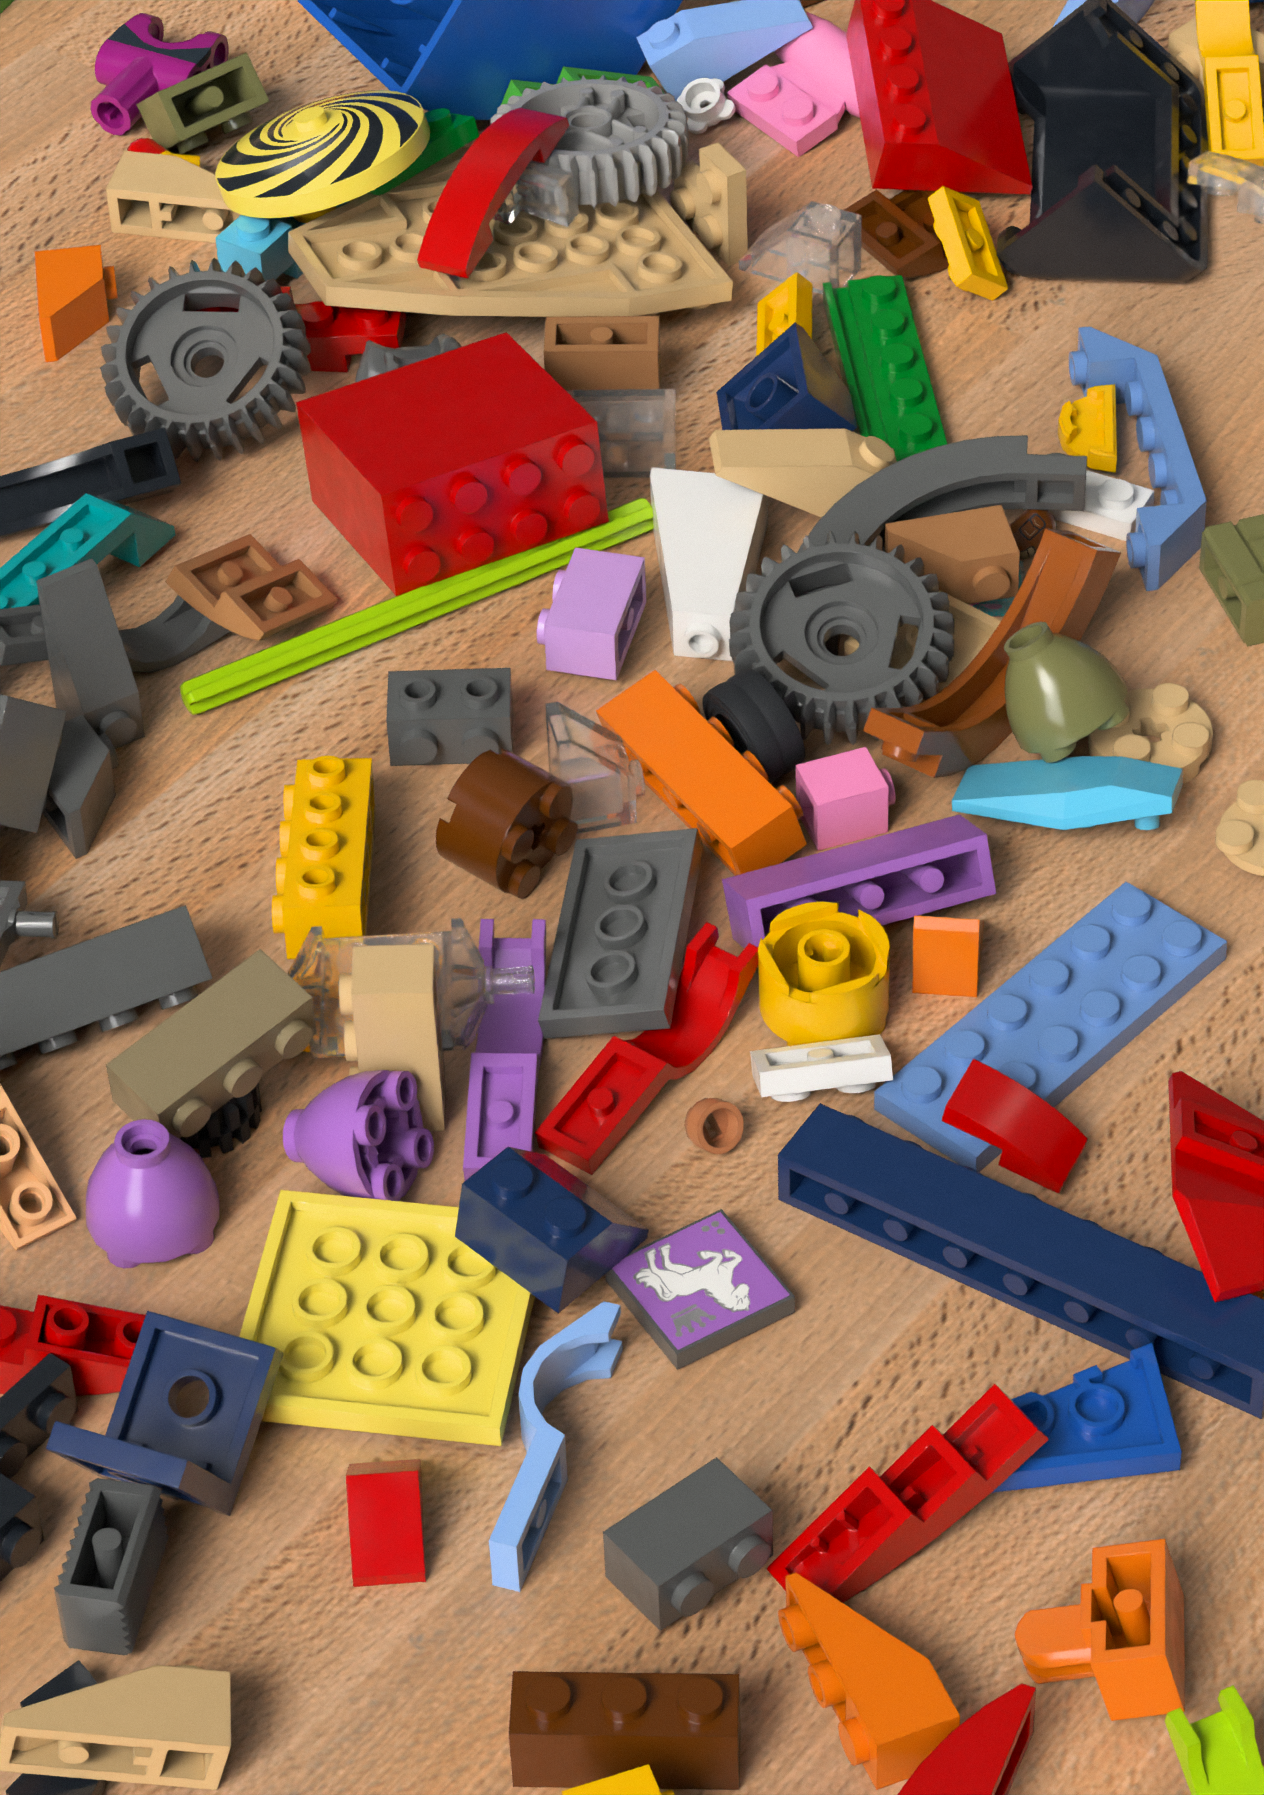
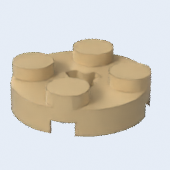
M1163 683L1154 689L1129 690L1124 700L1130 710L1127 717L1112 728L1106 730L1096 729L1088 735L1089 756L1127 757L1183 769V784L1199 774L1200 764L1206 758L1209 760L1212 751L1213 728L1206 712L1197 703L1189 700V693L1184 687L1174 683ZM1146 736L1159 737L1160 741L1150 742Z

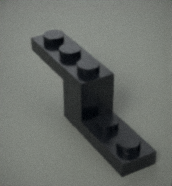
M51 1353L44 1357L0 1397V1582L14 1568L22 1567L29 1562L39 1545L44 1541L36 1496L10 1480V1478L20 1470L25 1459L50 1437L55 1421L69 1424L73 1415L78 1411L71 1366Z

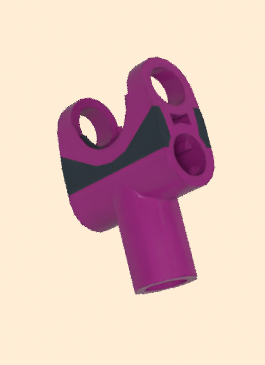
M146 13L135 15L120 26L102 44L96 56L95 76L100 84L106 85V87L91 101L90 110L94 120L106 132L113 135H123L142 117L136 104L163 89L228 61L229 45L226 36L207 31L183 42H163L164 27L159 17Z

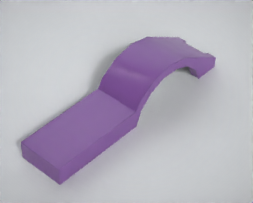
M481 919L479 937V1022L476 1051L471 1053L463 1160L465 1181L507 1147L534 1152L538 1072L542 1060L544 1041L538 1017L546 984V919H533L531 938H495L494 919Z

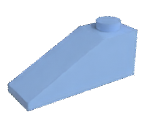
M741 0L681 10L668 19L658 21L648 31L636 38L649 67L665 91L673 95L675 101H677L683 89L690 82L700 78H717L724 82L812 29L813 25L800 0Z

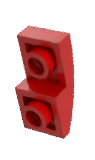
M974 1058L947 1102L942 1117L943 1122L1002 1149L998 1163L999 1166L1058 1194L1061 1192L1088 1141V1138L1072 1122L1038 1095Z

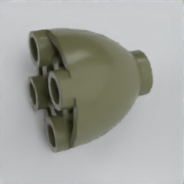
M1036 622L1027 625L1014 633L1006 641L1004 650L1009 657L1004 686L1006 710L1012 732L1021 749L1028 753H1039L1046 763H1053L1068 756L1075 749L1076 741L1088 736L1096 729L1106 730L1112 728L1127 717L1130 710L1124 701L1128 693L1126 681L1117 668L1104 655L1089 645L1066 635L1053 633L1046 622Z

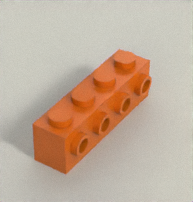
M654 670L596 710L611 749L689 829H698L702 842L735 876L780 864L807 845L798 819L804 813L794 795L784 785L775 789L768 782L767 773L758 759L748 750L740 754L734 748V742L722 723L715 717L706 720L700 714V708L691 693L681 683L672 687Z

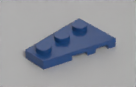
M1149 1343L1130 1351L1129 1361L1102 1372L1095 1365L1073 1374L1072 1384L1043 1396L1031 1391L1013 1398L1014 1403L1049 1440L992 1493L1180 1470L1182 1452L1153 1344Z

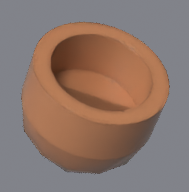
M704 1098L696 1102L687 1111L684 1126L687 1137L695 1146L713 1154H723L732 1150L740 1141L743 1134L744 1121L740 1110L732 1103L719 1098ZM705 1120L718 1133L712 1138L704 1126Z

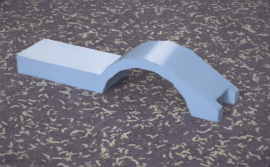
M603 1301L541 1344L523 1367L518 1396L521 1436L527 1454L489 1539L492 1585L518 1592L521 1591L568 1480L565 1434L548 1424L542 1413L545 1406L564 1389L586 1380L612 1377L623 1351L622 1341L611 1339L621 1315V1306L618 1304Z

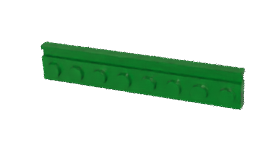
M876 275L866 279L847 280V287L832 288L831 282L823 283V304L842 381L851 394L857 425L855 433L864 437L874 436L883 440L891 448H894L897 462L931 448L946 445L947 440L902 275Z

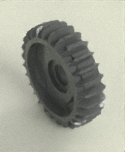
M213 258L208 271H200L197 263L191 260L189 273L179 275L173 267L169 266V280L159 284L154 278L149 277L148 282L151 291L145 296L131 291V297L135 303L132 310L121 307L117 308L116 313L122 325L106 327L111 344H105L101 347L102 356L106 363L100 367L102 377L106 383L104 387L106 395L112 406H114L119 420L124 426L129 427L133 436L165 427L175 460L180 457L186 447L192 459L197 463L204 449H212L216 459L220 461L222 459L223 447L233 445L238 453L243 454L244 439L252 436L259 443L263 444L264 436L261 430L263 427L270 424L277 429L282 428L281 421L277 415L280 410L296 412V405L290 394L306 393L305 383L301 377L311 373L310 363L307 355L311 353V347L306 336V326L288 293H282L279 284L274 278L265 281L262 273L256 267L245 274L240 263L234 261L228 270L224 272L219 261ZM210 307H232L239 309L238 312L197 311ZM215 355L224 359L223 367L216 375L203 378L195 374L197 363L204 357ZM150 362L153 364L169 397L168 401L157 406L147 400L139 383L141 366ZM266 365L267 368L255 386L233 403L261 366Z
M830 530L827 534L826 544L815 546L806 535L803 539V551L795 553L791 548L783 544L780 564L764 557L761 564L762 576L754 573L748 574L746 592H738L736 595L735 612L731 613L729 620V651L734 664V674L746 669H752L761 674L783 699L794 720L800 723V732L803 740L809 736L813 729L823 730L827 745L832 742L835 732H846L850 743L854 745L857 742L858 731L863 730L871 708L911 707L922 703L923 699L927 700L939 692V683L947 682L949 662L954 657L955 643L953 639L955 622L953 614L949 613L950 601L948 594L939 592L937 574L924 575V564L921 557L905 564V551L902 544L898 545L890 553L882 551V538L880 535L876 537L870 546L860 545L859 535L856 531L852 533L848 543H837L834 533ZM840 584V585L833 586V587H830V588H827V589H823V590L816 591V592H813V593H810V594H806V595H803V596H800V597H796V596H798V595H800V594H802V593H804V592H806V591H809V590L814 589V588H817V587H822V586H826V585ZM904 624L916 625L919 631L913 656L902 669L890 668L899 627H902ZM838 634L850 635L859 643L857 650L847 656L834 655L824 645L829 638ZM782 660H787L825 690L816 689L796 681L776 664Z

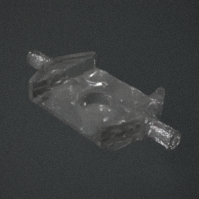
M451 918L452 931L326 938L322 926L311 927L288 971V975L313 997L317 1034L312 1037L308 1048L314 1058L345 1057L344 1024L345 1021H353V1014L341 1015L339 977L340 974H352L353 946L434 944L443 1051L465 1050L476 1038L487 1005L494 1004V994H534L535 976L533 965H529V967L493 969L492 965L485 966L484 960L462 918Z

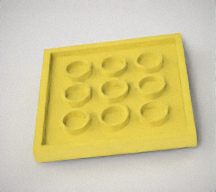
M280 1190L239 1336L275 1347L284 1353L262 1421L501 1446L535 1296L455 1237L459 1207Z

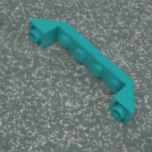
M85 493L0 568V609L40 605L37 580L91 558L98 564L110 554L140 567L176 535L175 527L129 506Z

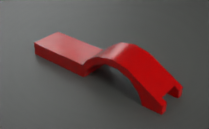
M706 922L686 946L685 962L679 978L670 1028L645 1030L636 1038L622 1040L613 1036L535 1131L539 1148L593 1175L669 1079L678 1080L693 1072L713 1052L727 1031L758 967V947L749 943L737 957L715 946L719 938L718 928Z

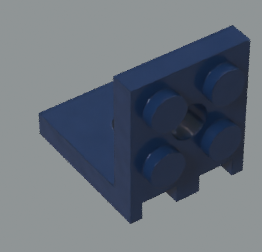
M147 1311L106 1434H98L55 1421L46 1449L101 1478L154 1485L162 1490L161 1496L177 1501L181 1499L230 1516L284 1353L272 1346ZM191 1382H205L209 1390V1401L206 1408L195 1417L183 1418L177 1408V1398L180 1391Z

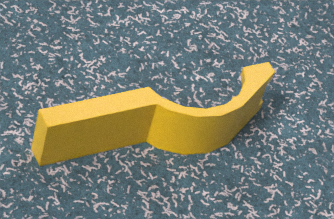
M1195 0L1196 36L1200 62L1203 67L1210 168L1264 166V123L1259 57L1255 54L1252 43L1249 0Z

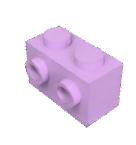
M575 547L566 571L558 570L555 576L551 608H543L537 624V643L545 645L546 670L617 680L646 605L645 557Z

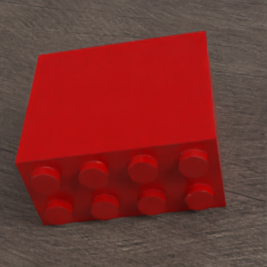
M507 332L296 402L313 503L396 596L609 522L597 421Z

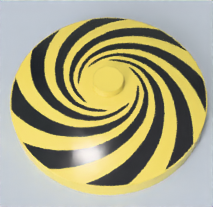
M367 90L335 95L289 110L247 133L221 158L217 165L215 178L224 203L229 209L240 215L254 218H283L313 213L358 198L398 176L422 154L430 138V128L421 104L418 100L405 93L389 90Z

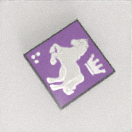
M722 1209L632 1251L605 1274L606 1282L677 1370L795 1312V1296Z

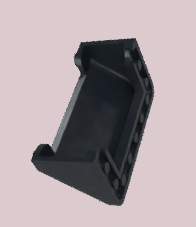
M1087 0L1008 62L1017 111L1022 115H1029L1034 120L1030 224L1022 230L1018 227L1010 226L999 233L997 256L1004 268L1011 274H1020L1027 278L1186 283L1207 269L1208 134L1203 87L1188 69L1111 0Z

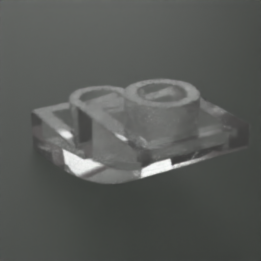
M1206 151L1189 161L1187 183L1204 185L1206 193L1217 196H1232L1238 193L1237 212L1255 215L1254 220L1257 223L1264 224L1263 167L1240 158Z

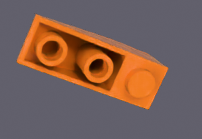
M793 1573L786 1576V1608L778 1611L782 1634L792 1652L803 1651L809 1663L808 1676L811 1688L819 1705L822 1708L832 1706L840 1721L838 1724L839 1737L848 1760L853 1766L863 1764L876 1790L909 1779L919 1764L949 1733L960 1725V1714L927 1657L799 1574Z

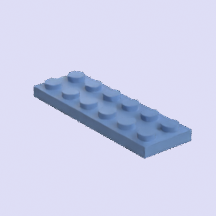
M1125 882L893 1076V1080L886 1081L874 1091V1110L961 1166L971 1167L980 1172L1002 1153V1149L942 1121L945 1106L973 1058L1015 1080L1052 1107H1055L1226 960L1227 941L1130 883Z

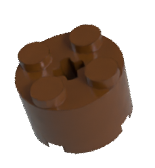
M501 748L502 754H498L490 749L476 757L462 772L452 787L447 799L455 803L456 807L449 823L439 818L436 829V848L442 858L502 892L511 893L520 899H524L535 889L540 878L541 869L552 859L554 854L560 856L566 853L575 840L578 824L570 819L573 805L572 789L564 780L507 749Z

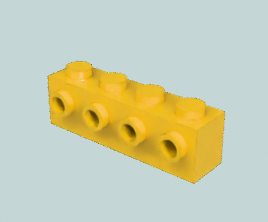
M320 756L314 759L297 760L295 784L284 785L285 821H280L281 857L276 859L277 895L272 896L273 933H285L287 959L352 958L353 946H365L376 813L372 758L340 759L335 756Z

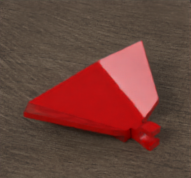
M1182 1071L1172 1073L1168 1080L1172 1197L1213 1300L1216 1303L1263 1291L1264 1121Z

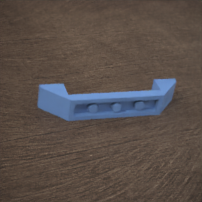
M1092 327L1078 328V350L1069 352V374L1072 385H1081L1083 395L1086 397L1087 389L1091 387L1115 384L1116 404L1125 403L1128 415L1137 416V441L1141 452H1149L1148 471L1151 486L1153 489L1161 488L1160 505L1137 508L1135 532L1127 533L1126 550L1130 568H1139L1146 591L1158 590L1201 548V536L1205 530L1207 500L1158 356Z

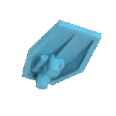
M1117 756L1065 757L1053 763H1046L1041 759L972 765L967 768L954 794L952 811L1060 830L1090 828L1100 824L1134 819L1137 829L1153 830L1160 826V815L1173 813L1183 786V769Z

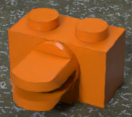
M1165 1538L1092 1548V1583L1081 1584V1603L1030 1610L1018 1622L1014 1634L1016 1644L1023 1658L1027 1674L1035 1683L1043 1684L1096 1677L1111 1721L1164 1715L1180 1707L1185 1712L1184 1593Z

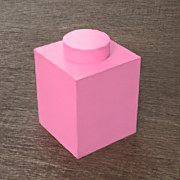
M866 747L796 765V800L804 813L800 819L818 851L888 832V806L895 804L896 799L893 781L887 769H878Z

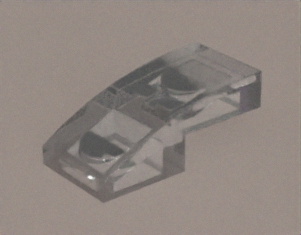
M529 163L492 219L510 225L522 211L569 227L579 214L573 173L555 167Z

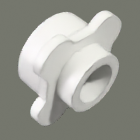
M717 78L696 79L683 89L677 99V102L683 106V113L688 118V130L691 133L701 134L707 130V127L716 125L721 120H728L733 116L735 105L732 100L726 99L724 95L725 85L722 80Z

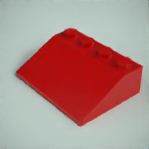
M855 0L846 38L872 189L937 191L942 186H945L957 192L1030 194L1032 182L1002 33L932 0Z

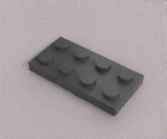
M697 828L576 840L538 1022L545 1039L670 1028L703 852V843Z

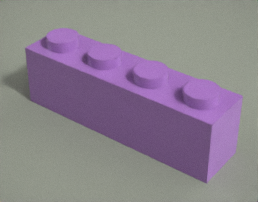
M960 814L722 879L732 937L744 949L749 943L757 947L759 946L760 939L762 938L763 940L770 931V922L778 914L805 903L822 901L838 903V912L858 917L859 909L874 917L882 926L914 917V915L926 914L996 894L987 834Z

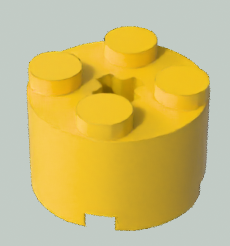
M825 901L797 905L778 914L770 922V931L763 940L762 938L760 939L758 946L759 1009L764 1022L770 1030L787 1041V1046L881 1034L885 1029L886 1016L889 1009L890 945L884 928L874 917L859 909L858 917L838 912V903Z

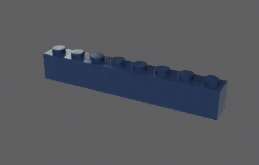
M821 1103L779 1152L778 1200L1127 1359H1130V1351L1152 1343L1160 1374L1259 1419L1264 1417V1299L1247 1294L1215 1303L1203 1272L1173 1260L1154 1248L1144 1247L1103 1229L1093 1221L1083 1220L1051 1206L1032 1194L1022 1193L990 1179L971 1167L961 1166L929 1152L915 1142L902 1140L866 1124L856 1116L846 1115Z

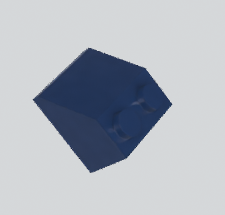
M507 1147L462 1183L455 1237L559 1314L644 1242L648 1237L649 1230L547 1155Z

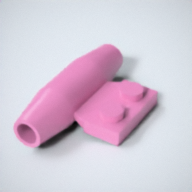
M809 12L806 13L813 28L773 51L783 62L782 64L772 67L765 64L727 92V98L733 101L737 114L797 157H800L836 131L845 110L860 118L846 32L830 21Z

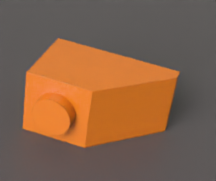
M101 245L35 251L38 312L45 362L58 361L109 323L108 300L118 299L115 268L114 266H103Z

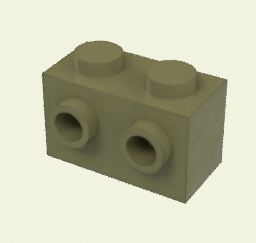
M246 52L163 89L136 105L152 139L166 149L176 145L179 153L183 154L209 142L206 131L221 125L224 134H227L253 122L249 112L269 102V99Z

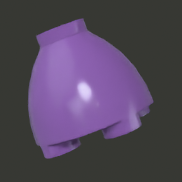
M376 1070L350 1075L323 1090L310 1101L305 1109L291 1111L286 1118L283 1128V1145L289 1159L293 1162L304 1163L329 1188L344 1196L399 1201L407 1194L417 1176L418 1168H427L434 1154L433 1136L428 1129L423 1128L420 1105L417 1099V1084L414 1076L409 1071Z
M143 1119L124 1125L117 1132L114 1143L101 1155L88 1180L86 1191V1225L96 1245L107 1252V1258L113 1265L121 1268H133L141 1263L166 1262L185 1254H198L211 1246L214 1240L213 1229L219 1220V1195L216 1183L201 1156L184 1141L168 1133L167 1129L159 1122Z

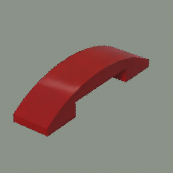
M517 108L499 117L480 134L458 163L435 206L417 258L420 268L469 278L494 240L489 226L490 221L530 161L546 162L569 127L566 117Z

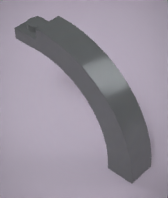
M1028 435L969 439L934 447L906 457L878 471L855 486L827 511L813 527L808 537L815 546L826 544L827 534L831 530L837 543H848L852 533L856 531L859 535L860 545L870 546L876 537L880 535L882 538V551L885 552L886 523L1002 505L1003 510L1084 511L1087 456H1070L1062 453L1047 455L1027 454ZM803 543L800 546L798 552L803 551ZM840 584L826 585V586H822V587H817V588L811 589V590H809V591H806V592H804V593H802V594H800V595H798V596H796V597H800V596H803V595H806V594H810V593H813V592H816V591H820V590H823V589H827V588H830V587H833V586H837V585H840ZM841 634L832 636L824 645L830 653L837 656Z

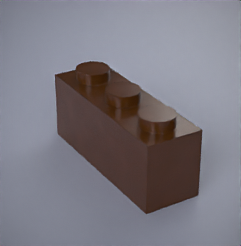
M513 1671L509 1720L513 1787L573 1788L649 1764L659 1789L739 1790L741 1737L739 1674Z

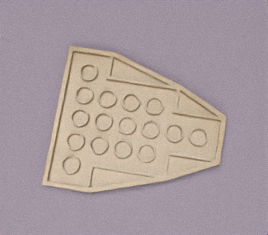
M461 159L417 174L383 195L365 194L288 232L289 254L327 306L448 316H656L660 312L684 308L704 309L710 304L732 301V279L658 190H656L653 196L639 194L635 203L624 199L618 201L616 207L610 203L597 204L595 210L592 205H578L573 210L570 204L562 203L552 208L546 200L534 204L529 196L519 198L511 190L489 223L494 240L468 279L420 268L417 258L428 223L444 187Z

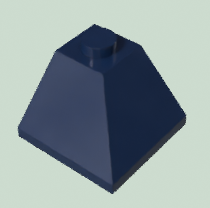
M796 322L716 392L722 430L847 429L853 432L857 428L850 391L804 328Z

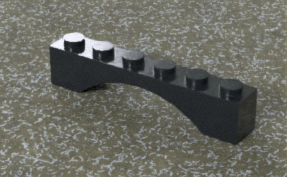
M165 427L111 441L54 461L0 476V538L50 525L85 493L127 505L173 492L181 484V480Z

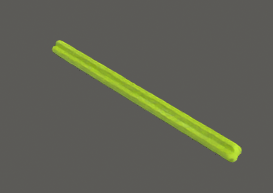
M638 498L608 510L609 522L392 597L186 680L180 685L182 701L192 715L202 714L569 564L575 547L603 551L653 531V508L647 499Z

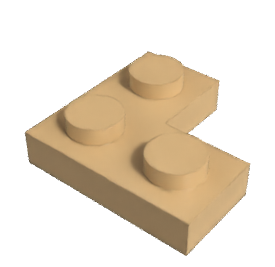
M717 142L699 149L700 167L693 160L687 161V165L681 170V175L674 179V190L670 193V201L674 211L700 236L705 247L713 249L728 266L748 259L746 169Z

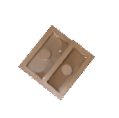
M251 534L175 565L165 581L182 599L211 621L229 631L256 641L263 640L331 609L338 601L334 594L300 559L281 566Z

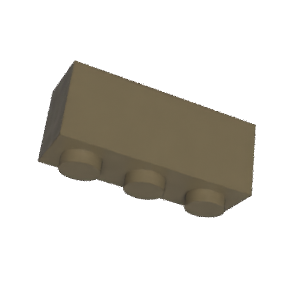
M259 949L106 1064L113 1102L133 1121L147 1119L159 1122L167 1129L168 1133L179 1139L194 1135L207 1123L212 1113L233 1097L239 1098L248 1094L258 1084L263 1074L284 1058L290 1059L299 1055L308 1046L312 1037L317 1034L313 997Z

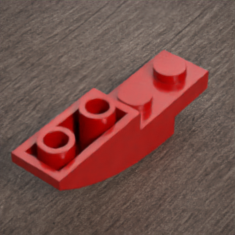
M291 286L280 287L282 293H288L293 300ZM323 301L295 304L297 312L301 315L306 326V336L311 347V353L307 355L311 371L348 372L352 354H363L366 342L369 340L385 347L401 348L407 320L406 312L327 306ZM210 307L197 311L238 312L239 309L232 307Z
M39 1294L34 1311L0 1305V1394H5L49 1353L71 1366L76 1396L120 1392L146 1315Z

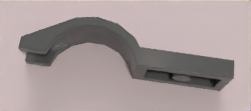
M179 595L155 619L137 628L119 630L131 670L134 672L151 673L181 663L230 632L198 612ZM40 605L0 609V665L6 666L49 660Z

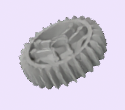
M603 74L600 79L586 80L583 75L581 80L567 81L563 77L560 83L554 85L543 82L538 90L526 88L523 91L522 97L512 95L508 99V103L500 105L497 108V114L491 118L492 124L507 112L517 108H524L568 119V129L546 162L530 161L512 188L515 196L519 198L529 196L534 204L546 200L552 208L562 203L570 204L573 210L578 205H592L595 210L597 204L610 203L616 207L618 201L624 199L635 203L639 194L653 196L656 193L657 187L667 188L671 183V179L678 178L681 175L682 168L687 165L689 134L683 106L675 101L674 96L670 93L663 94L661 88L657 85L647 88L642 80L632 84L628 83L624 76L615 81L607 80Z

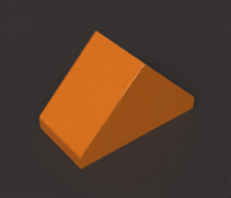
M914 915L912 993L977 997L984 920Z

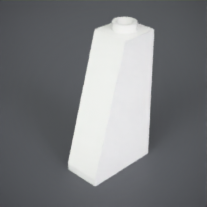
M652 467L650 489L651 506L653 508V531L674 656L733 661L729 651V620L731 613L735 612L737 593L746 592L748 574L756 573L768 526V496L718 477L715 473Z

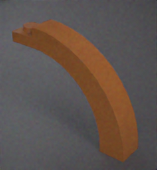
M1045 528L1031 566L1012 604L987 643L971 663L948 686L922 703L903 708H871L863 731L884 740L881 747L883 750L882 755L933 778L950 776L982 760L1012 733L1007 716L1004 692L1005 675L1009 662V657L1004 650L1006 641L1023 627L1036 622H1046L1053 633L1066 635L1080 641L1105 593L1121 552L1072 531Z

